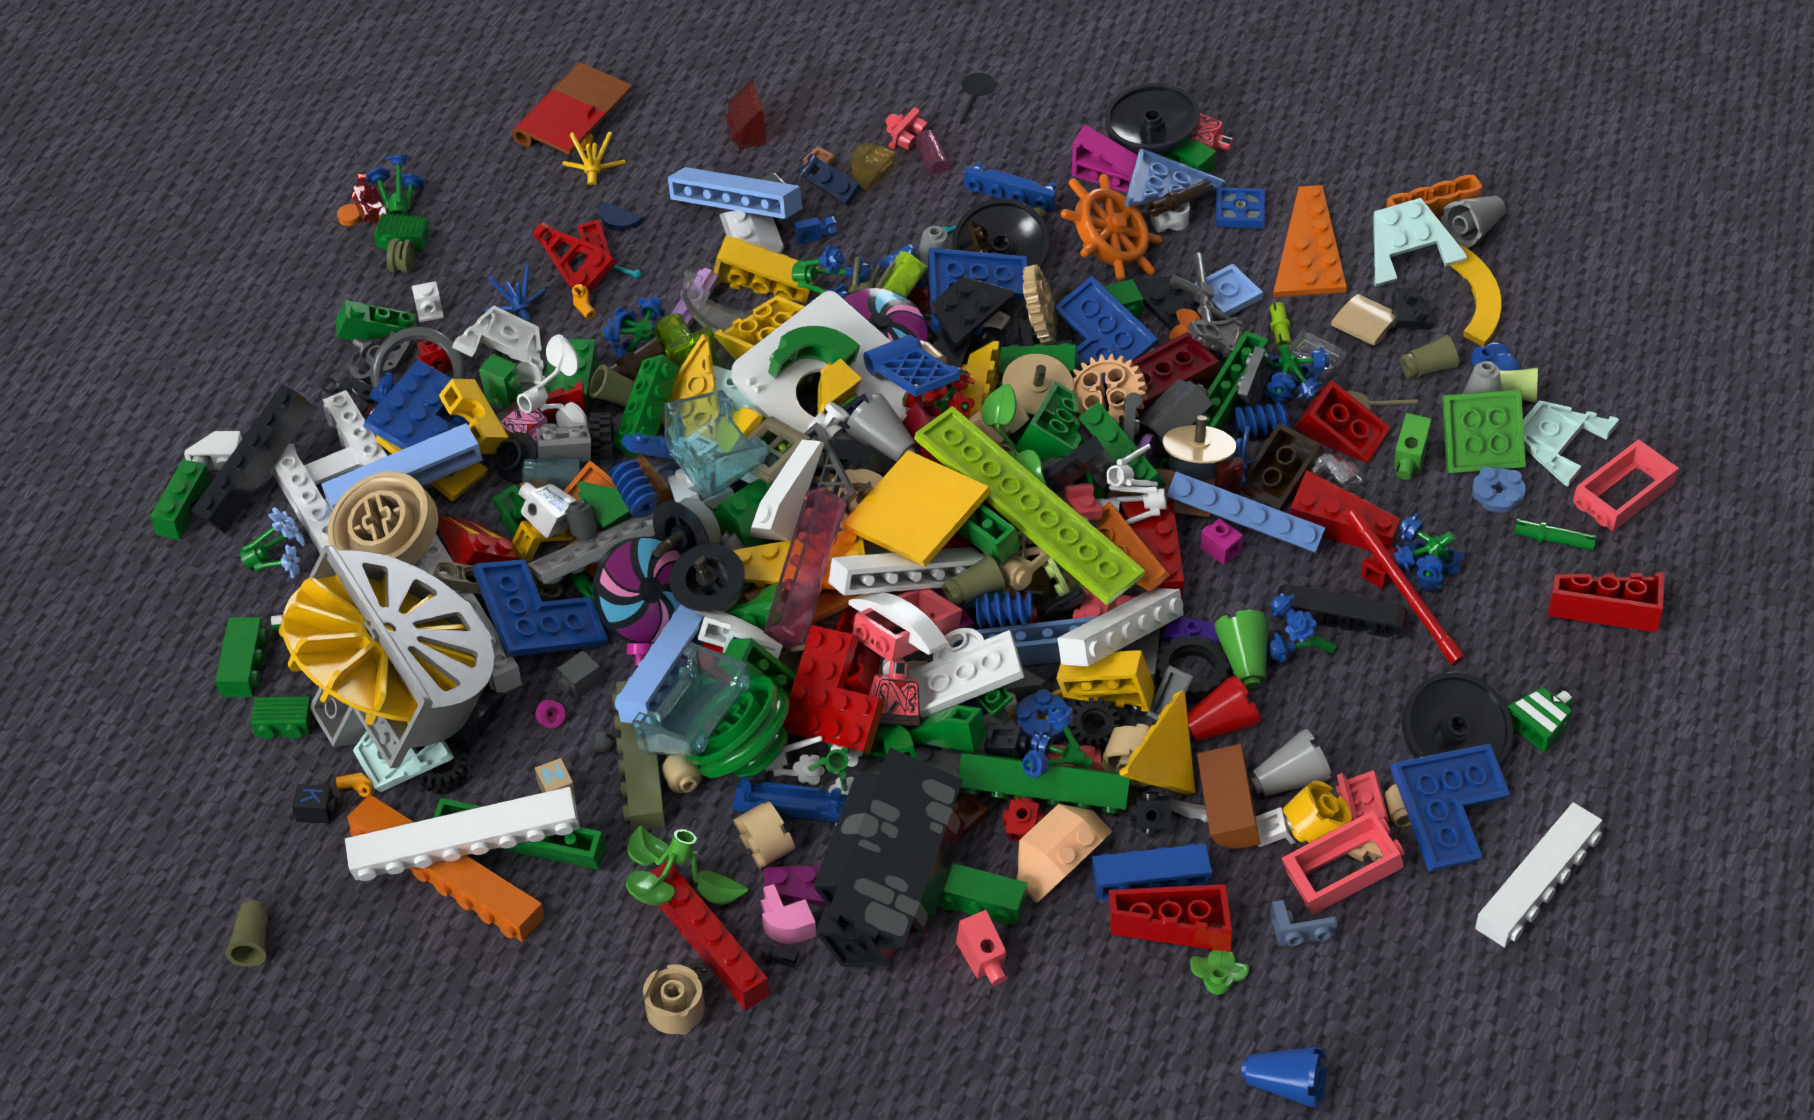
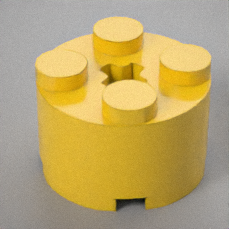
M1317 780L1310 782L1283 807L1284 814L1294 828L1292 834L1302 843L1305 841L1311 843L1349 823L1352 819L1351 811L1345 800L1341 796L1336 798L1330 792L1333 788L1324 782Z

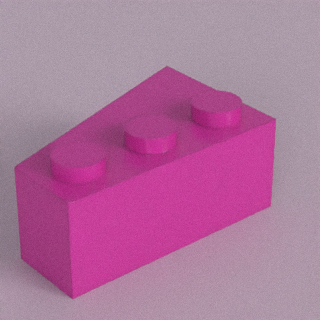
M1084 124L1073 141L1072 176L1100 185L1099 176L1106 174L1109 178L1110 188L1127 193L1137 155Z

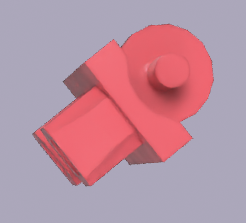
M914 107L905 117L902 114H891L887 117L886 130L888 133H891L893 140L889 144L890 148L895 149L899 145L909 151L916 139V136L910 134V132L920 137L926 132L928 123L919 118V109Z

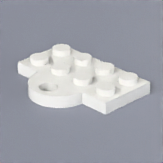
M971 628L953 630L944 636L948 642L947 647L933 653L934 661L909 671V676L917 680L919 684L920 716L922 718L1024 678L1014 637L1010 630L986 640L978 631ZM964 640L960 646L953 647L955 642Z

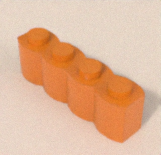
M1464 175L1456 178L1454 181H1442L1434 184L1432 187H1420L1410 193L1392 195L1387 199L1386 208L1421 198L1437 219L1441 220V217L1444 216L1445 210L1443 209L1446 205L1456 200L1481 197L1483 186L1475 175Z

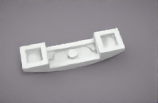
M885 592L868 593L849 600V605L861 612L871 608L910 632L908 642L928 655L947 647L948 642L933 621L913 604L896 595Z

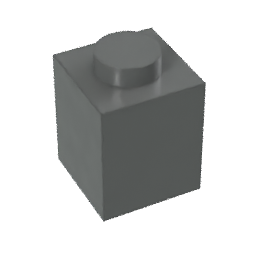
M581 651L557 668L559 687L565 694L571 693L576 699L602 682L600 666L584 651Z

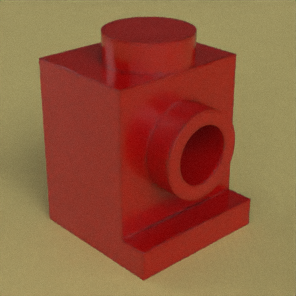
M1388 547L1387 551L1390 553L1392 558L1395 559L1393 553H1396L1398 551L1392 547ZM1372 553L1368 559L1365 558L1362 561L1360 577L1383 590L1392 579Z

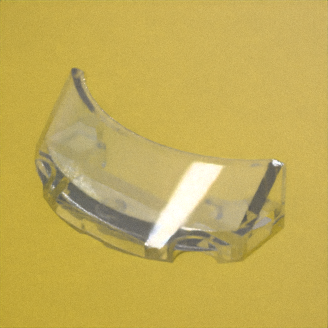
M685 270L682 298L692 317L706 330L713 334L719 329L725 331L732 326V322L740 318L743 320L753 314V309H730L708 298L710 292L703 287L701 282L703 276Z

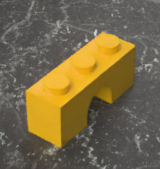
M451 379L439 394L450 415L462 416L470 423L468 427L478 442L481 454H495L499 444L509 437L475 379Z

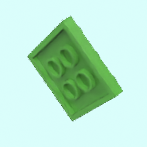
M1520 389L1442 395L1447 473L1480 471L1484 467L1504 469L1526 467L1522 394Z

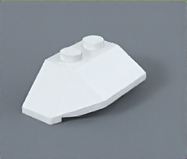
M742 210L720 214L726 235L739 238L756 246H762L778 254L782 253L784 246L773 217L748 213Z

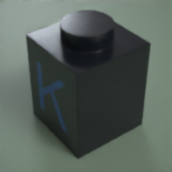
M297 784L292 805L296 822L330 824L332 814H336L338 809V799L334 797L330 785Z

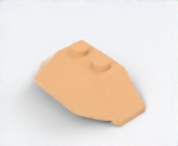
M1058 804L1019 840L1017 880L1027 882V895L1034 902L1038 903L1113 831L1092 810Z

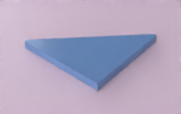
M1140 148L1124 206L1128 207L1156 201L1163 198L1166 193H1175L1204 179H1209L1212 182L1206 185V187L1213 185V191L1217 190V187L1223 188L1226 181Z

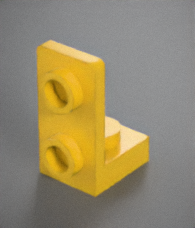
M521 521L512 540V545L518 557L529 562L533 559L540 542L572 541L575 536L568 529L547 539L529 521Z

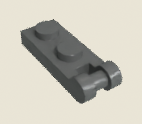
M1135 392L1128 394L1124 398L1122 430L1132 442L1134 435L1139 433V420L1135 419L1136 408L1142 402L1141 396Z

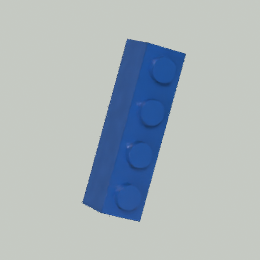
M1187 844L1181 847H1160L1154 850H1132L1127 853H1104L1099 856H1092V876L1097 900L1109 899V890L1211 885L1212 869L1206 844Z

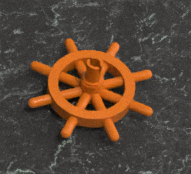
M1106 174L1099 176L1100 188L1094 189L1089 193L1076 179H1070L1069 186L1081 200L1077 203L1075 211L1062 210L1061 217L1075 222L1078 234L1084 242L1080 255L1083 258H1087L1093 253L1100 260L1113 265L1116 279L1120 282L1125 280L1124 267L1130 266L1134 262H1137L1147 275H1154L1155 268L1143 255L1149 243L1159 245L1163 239L1159 235L1148 232L1146 222L1138 210L1142 204L1124 206L1126 197L1110 189L1109 178ZM1099 204H1103L1104 210L1099 206ZM1090 210L1093 212V214H1094L1096 217H1092V216H1091ZM1128 237L1133 238V243L1129 240ZM1120 244L1127 252L1121 251Z

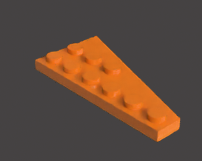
M1323 186L1298 187L1273 298L1345 293L1347 286Z

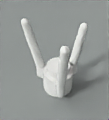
M1147 444L1125 458L1118 459L1117 465L1111 466L1107 471V483L1112 486L1136 485L1157 487V482L1133 479L1134 472L1127 465L1128 462L1149 450L1151 446Z
M1123 485L1109 486L1110 490L1143 493V495L1108 498L1120 500V502L1144 501L1145 509H1150V511L1127 519L1128 524L1151 516L1160 515V510L1167 509L1165 489Z
M817 736L786 745L779 756L765 768L766 772L773 771L774 776H799L791 769H783V766L788 765L786 752L823 740V737Z

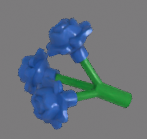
M1281 593L1269 605L1272 610L1271 618L1285 616L1289 624L1285 627V631L1290 635V642H1285L1278 632L1274 633L1271 641H1268L1267 653L1270 660H1276L1280 666L1286 661L1288 653L1295 652V649L1315 646L1329 653H1333L1336 649L1335 643L1314 635L1315 631L1313 628L1317 626V622L1312 619L1310 612L1303 613L1302 611H1297L1296 613L1292 609L1294 594L1287 597Z

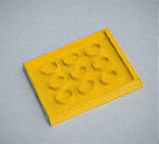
M907 450L843 521L842 525L845 530L926 567L989 496L991 491L989 486Z

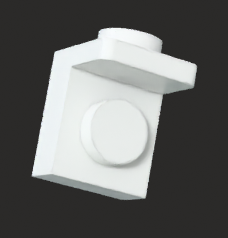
M1281 807L1256 816L1261 843L1258 845L1259 847L1286 838L1290 844L1296 843V838L1292 834L1294 828Z

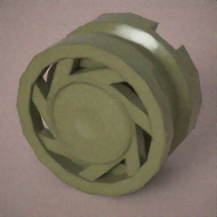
M399 239L390 240L386 258L389 272H398L400 270L402 273H411L415 261V247L412 240H404V242H401Z

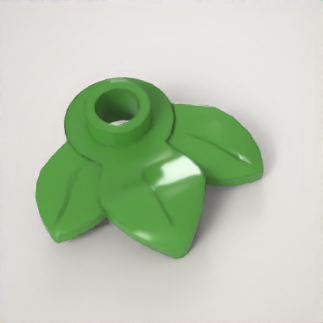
M1212 950L1208 958L1193 956L1190 962L1193 974L1203 979L1209 992L1217 995L1226 993L1234 982L1243 981L1249 973L1248 965L1235 963V958L1231 951Z

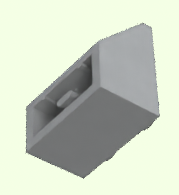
M580 422L568 423L567 427L545 424L541 428H536L539 465L587 462L591 460V437L586 425H582Z

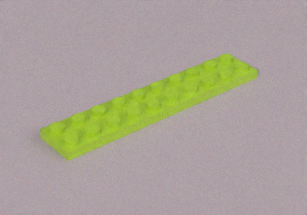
M953 406L915 433L914 439L947 468L989 486L991 493L985 501L1106 605L1110 604L1144 577L1145 570Z

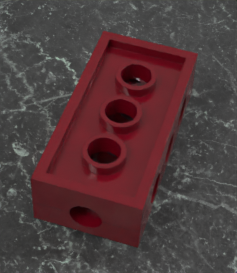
M1188 331L1132 361L1134 367L1138 366L1140 372L1143 373L1148 388L1145 391L1147 400H1142L1144 409L1136 408L1139 416L1135 417V419L1139 418L1177 379L1186 382L1191 381L1195 385L1201 384L1204 388L1212 385L1217 377L1219 361L1203 345L1193 340ZM1117 378V379H1115L1113 382H1117V381H1119L1121 378Z

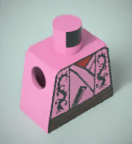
M517 399L496 415L507 435L514 432L526 433L534 439L535 443L536 428H541L542 425L548 424L546 416L538 408L530 413L523 412L518 406Z

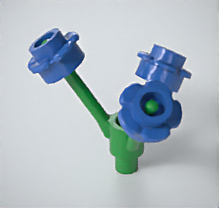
M1057 704L1049 710L1047 715L1048 723L1052 724L1054 729L1063 728L1070 744L1062 749L1053 746V737L1047 735V732L1042 731L1039 735L1035 734L1030 743L1031 751L1025 755L1022 761L1023 770L1029 777H1040V775L1046 773L1048 766L1073 764L1075 766L1082 765L1086 768L1091 766L1093 758L1085 755V751L1080 749L1068 726L1074 720L1071 714L1073 712L1071 707ZM1050 751L1062 755L1061 758L1047 760L1046 757Z

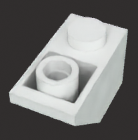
M214 431L186 449L184 453L185 459L206 464L208 470H221L241 442L240 431Z

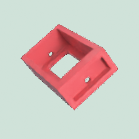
M1638 439L1576 486L1573 503L1576 504L1580 511L1587 512L1595 518L1599 525L1606 526L1613 532L1675 484L1679 468ZM1635 469L1642 470L1655 480L1617 510L1599 498Z
M910 590L898 595V597L910 602L928 616L944 636L953 630L959 629L962 609L932 590ZM868 608L856 613L852 634L859 637V642L887 660H898L920 650L908 642L910 632L905 630L895 635L890 630L899 626L873 609Z
M1373 810L1281 858L1287 874L1311 914L1318 913L1404 868L1401 856L1405 855L1402 846L1397 839L1391 840L1388 835L1391 831L1383 817L1378 819ZM1368 842L1376 843L1384 856L1383 858L1315 893L1306 878L1307 874Z

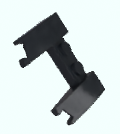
M1095 435L1043 471L1046 486L1057 494L1086 472H1089L1107 495L1111 491L1109 489L1111 484L1107 483V471L1111 466L1117 464Z

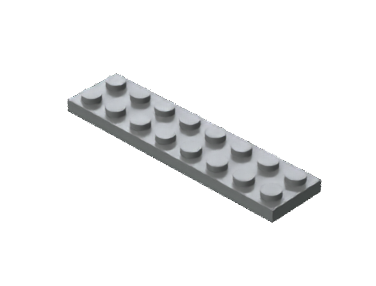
M721 484L698 495L702 503L716 510L720 502L732 496L734 492L733 489ZM654 511L643 518L632 517L598 532L592 539L578 541L527 564L530 573L544 584H554L562 580L563 575L570 572L573 574L579 573L587 568L586 565L593 562L600 563L609 549L625 539L643 536L656 538L653 528Z

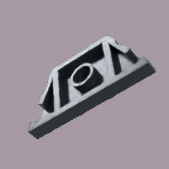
M1172 276L1134 280L1143 297V305L1170 331L1177 325H1180L1176 313L1180 309H1191L1202 318L1197 311L1200 303L1194 301L1193 294L1170 284Z
M962 276L931 303L930 310L934 317L938 319L942 332H946L950 338L951 348L955 350L970 335L1013 300L1015 292Z

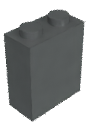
M1177 379L1137 418L1139 420V427L1145 434L1156 435V442L1163 444V437L1168 431L1177 427L1191 426L1196 421L1197 416L1202 415L1213 404L1208 399V391L1201 384L1195 385L1191 381L1186 382Z

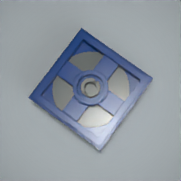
M1217 187L1216 227L1264 229L1265 189Z

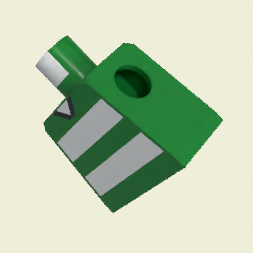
M1539 688L1508 706L1513 729L1543 753L1547 752L1569 725L1572 713L1569 706L1573 703L1572 697L1566 691H1561L1554 696L1545 688Z

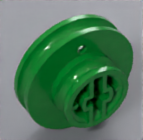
M756 676L740 682L716 699L696 721L685 742L684 753L686 758L691 763L698 765L699 771L708 778L725 776L733 771L739 778L755 776L767 768L779 756L787 743L788 733L782 725L789 710L788 697L781 690H778L776 684L767 676Z

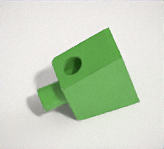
M1406 413L1395 451L1394 469H1397L1396 476L1398 478L1409 480L1412 473L1419 474L1429 443L1431 418Z

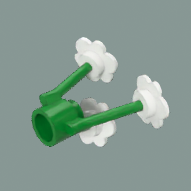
M833 745L826 758H820L817 755L809 757L805 754L800 756L799 761L793 765V771L799 775V782H808L810 785H816L820 781V776L825 772L822 766H826L830 773L839 775V778L835 781L836 784L829 787V793H831L832 789L840 788L842 789L841 794L848 795L854 777L846 778L845 770L847 765L850 767L856 766L859 761L858 757L862 756L863 752Z

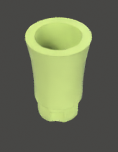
M1538 368L1510 371L1500 370L1503 390L1520 389L1522 400L1536 403Z

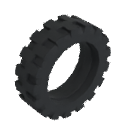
M1184 635L1178 640L1174 638L1169 641L1168 645H1164L1161 648V654L1158 653L1156 664L1157 683L1160 686L1168 666L1178 658L1190 655L1202 657L1214 666L1215 673L1211 678L1203 682L1191 683L1185 695L1186 703H1200L1228 678V657L1226 653L1222 652L1223 648L1219 644L1215 645L1213 640L1209 638L1205 640L1199 635H1194V637Z

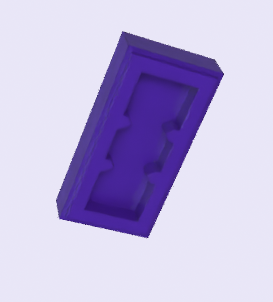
M1179 617L1166 625L1164 641L1166 642L1174 638L1176 640L1181 639V636L1188 635V637L1199 635L1202 639L1206 640V638L1213 640L1215 645L1219 643L1214 622Z

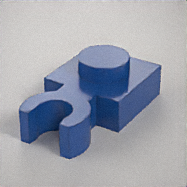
M834 216L827 217L821 222L818 217L795 222V237L798 245L821 240L823 235H837L835 228L837 222Z

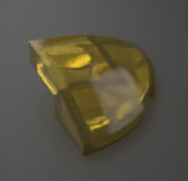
M859 143L849 159V165L852 168V178L864 190L868 191L882 178L881 172L896 160V152L876 144Z

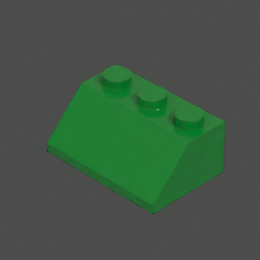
M569 339L568 341L575 349L579 358L578 371L571 376H567L560 371L557 376L545 385L547 393H552L559 388L567 391L573 389L575 383L583 382L587 413L590 414L592 397L589 396L588 388L591 377L597 369L595 339ZM547 361L545 379L556 369L549 361Z
M757 479L720 502L715 511V518L719 524L720 532L727 531L729 534L735 532L746 548L765 545L773 541L772 539L751 537L750 531L759 504L774 481L768 484L761 479Z

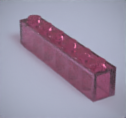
M826 487L806 491L763 632L785 648L804 645L808 638L818 598L823 588L826 571L830 565L833 547L837 541L838 530L844 517L847 502Z

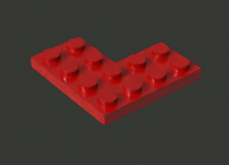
M811 625L789 697L788 714L782 725L788 734L808 739L822 736L823 740L820 742L870 754L886 700L844 689L858 644V636Z

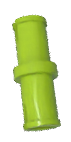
M1276 302L1277 310H1275L1274 304H1271L1269 308L1272 317L1270 326L1271 331L1275 335L1276 348L1279 350V347L1284 345L1285 342L1291 348L1292 342L1289 333L1291 324L1286 316V307L1284 303Z

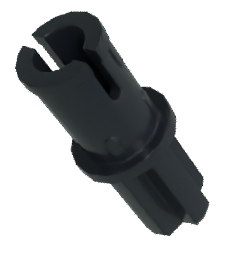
M1076 587L1061 597H1054V601L1037 610L1038 621L1049 622L1061 615H1067L1068 610L1086 600L1087 595L1081 587Z

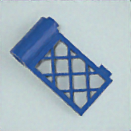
M912 335L904 336L865 351L863 354L864 364L871 375L882 374L915 397L960 380V375H962L961 370L954 365L948 366L923 350L919 339L914 338Z

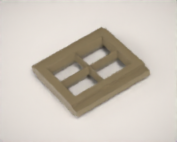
M771 416L766 418L731 452L728 458L734 464L769 484L777 478L801 440L812 439ZM770 431L778 435L770 445L761 442ZM785 440L794 444L785 454L776 450ZM755 445H759L764 450L755 459L747 455ZM771 453L778 456L779 459L771 467L762 463Z

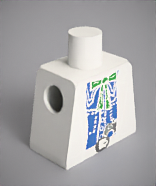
M527 482L520 488L518 494L526 500L521 509V514L542 535L548 539L570 529L565 510L571 502L577 501L575 498L553 484H547L536 489Z

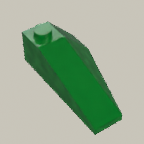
M1055 381L1016 448L1020 449L1021 452L1032 450L1039 455L1041 460L1066 456L1077 449L1081 441V434H1078L1080 421L1076 418L1079 411L1077 394Z

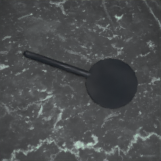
M973 73L963 79L962 88L971 97L960 119V124H964L976 96H984L993 92L996 82L992 76L985 73Z

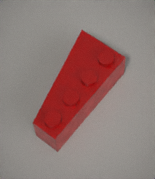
M1166 500L1167 509L1160 510V515L1151 516L1129 525L1170 574L1156 588L1180 589L1181 600H1183L1184 577L1173 500ZM1144 501L1120 502V514L1125 520L1150 511V509H1145Z
M1225 884L1109 890L1108 912L1111 935L1230 952L1232 927Z

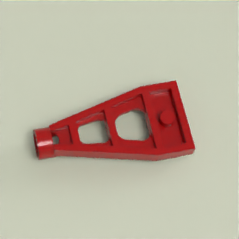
M547 223L539 224L534 230V238L544 246L562 277L572 288L577 284H581L588 289L590 294L617 263L613 257L599 246L554 230ZM566 242L571 247L561 258L556 251ZM579 253L589 255L576 272H573L569 265Z

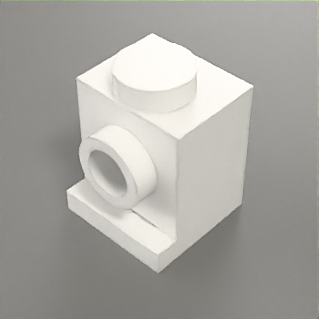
M436 281L412 286L419 322L444 318Z

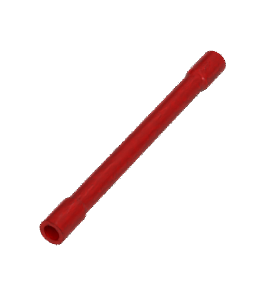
M1356 508L1346 515V519L1358 536L1367 544L1437 642L1438 648L1451 666L1461 662L1465 658L1464 654L1454 640L1445 632L1384 547L1360 509Z

